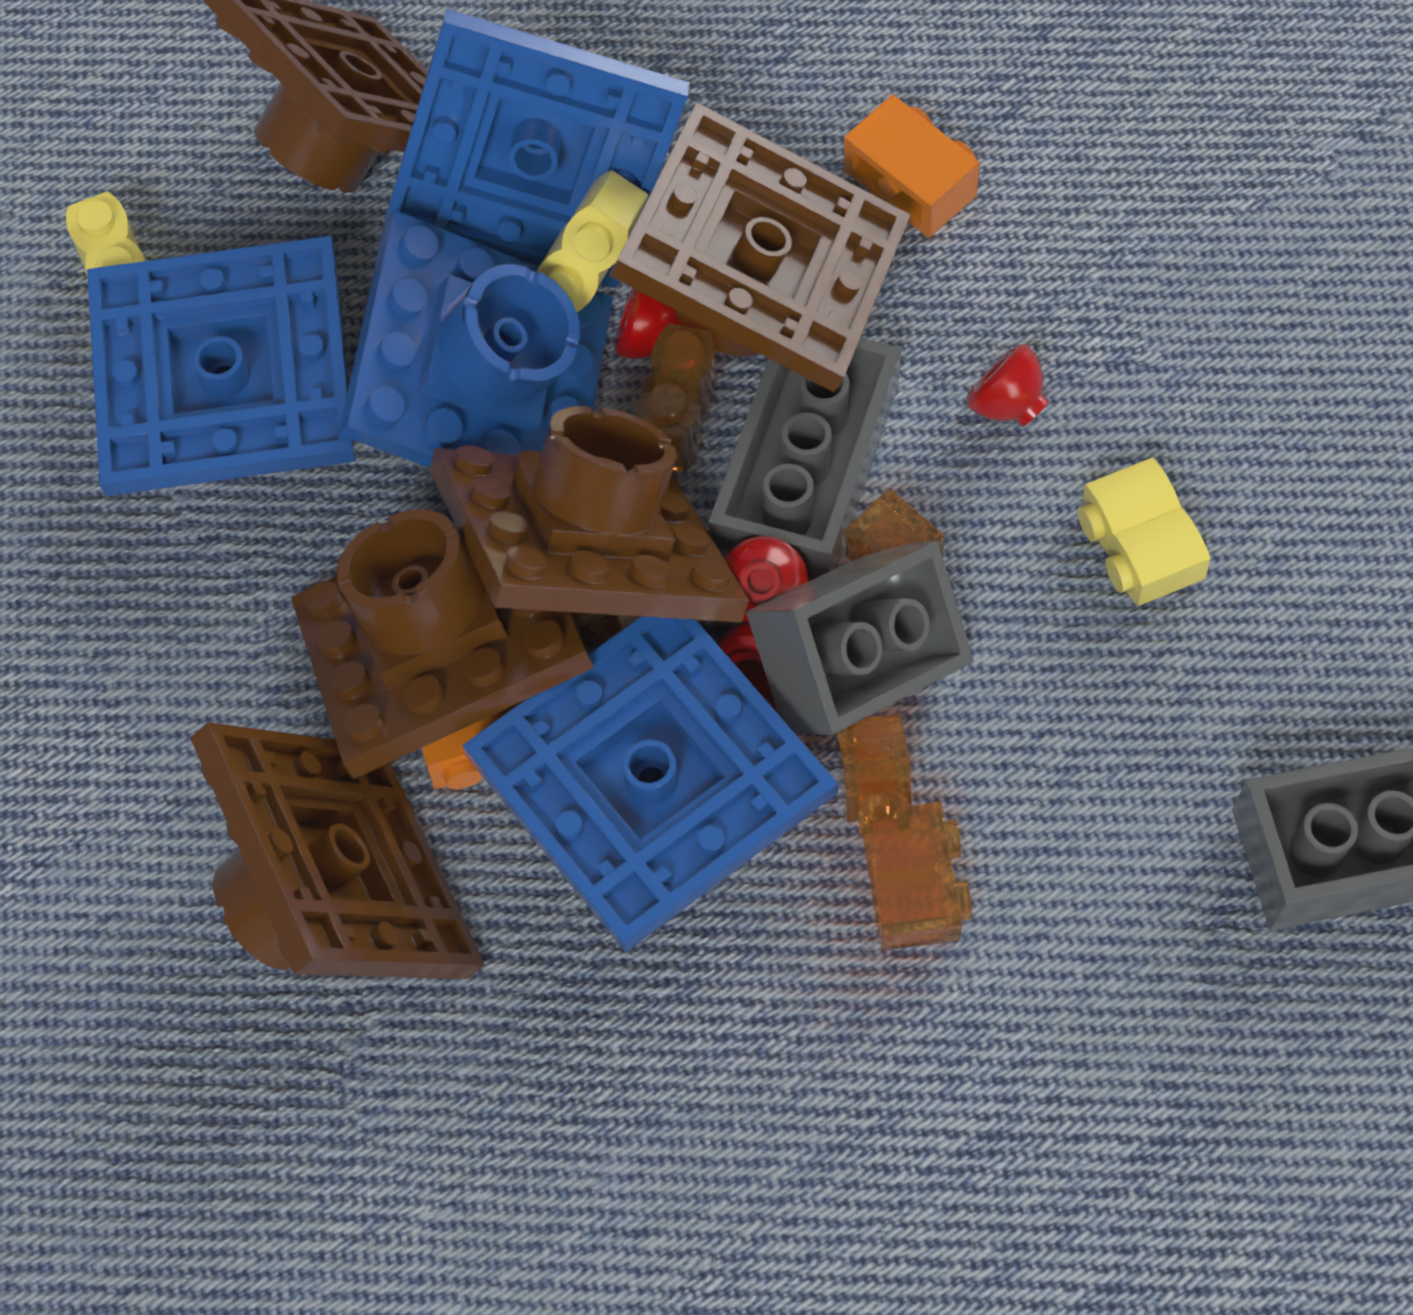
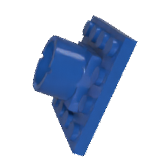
M446 9L385 219L393 210H396L524 262L540 266L559 233L572 218L590 186L604 173L613 170L646 192L649 197L659 176L686 104L690 82ZM612 265L601 284L617 288L619 280L609 276L614 267Z
M393 210L385 219L339 435L430 468L435 448L458 449L461 446L472 445L493 453L518 455L519 452L526 450L541 453L551 417L556 412L573 406H590L593 412L613 297L596 291L591 301L577 312L571 299L562 287L553 279L541 272H537L539 267Z
M332 236L87 269L99 484L105 496L357 462L354 440L339 435L349 382L336 253Z
M640 617L589 654L593 669L526 699L462 745L468 760L625 953L838 794V782L694 619Z

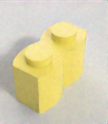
M613 170L604 173L593 182L572 218L563 227L537 272L543 273L562 287L571 299L577 312L591 301L607 271L616 263L648 199L646 192Z
M104 192L67 207V228L86 274L87 269L146 261L138 246L123 206L111 193Z
M1153 457L1085 484L1082 506L1078 507L1077 510L1079 522L1088 540L1091 542L1098 540L1110 556L1105 560L1106 569L1113 586L1119 593L1126 591L1133 602L1140 606L1206 579L1211 559L1206 545L1195 524L1181 507L1167 475Z

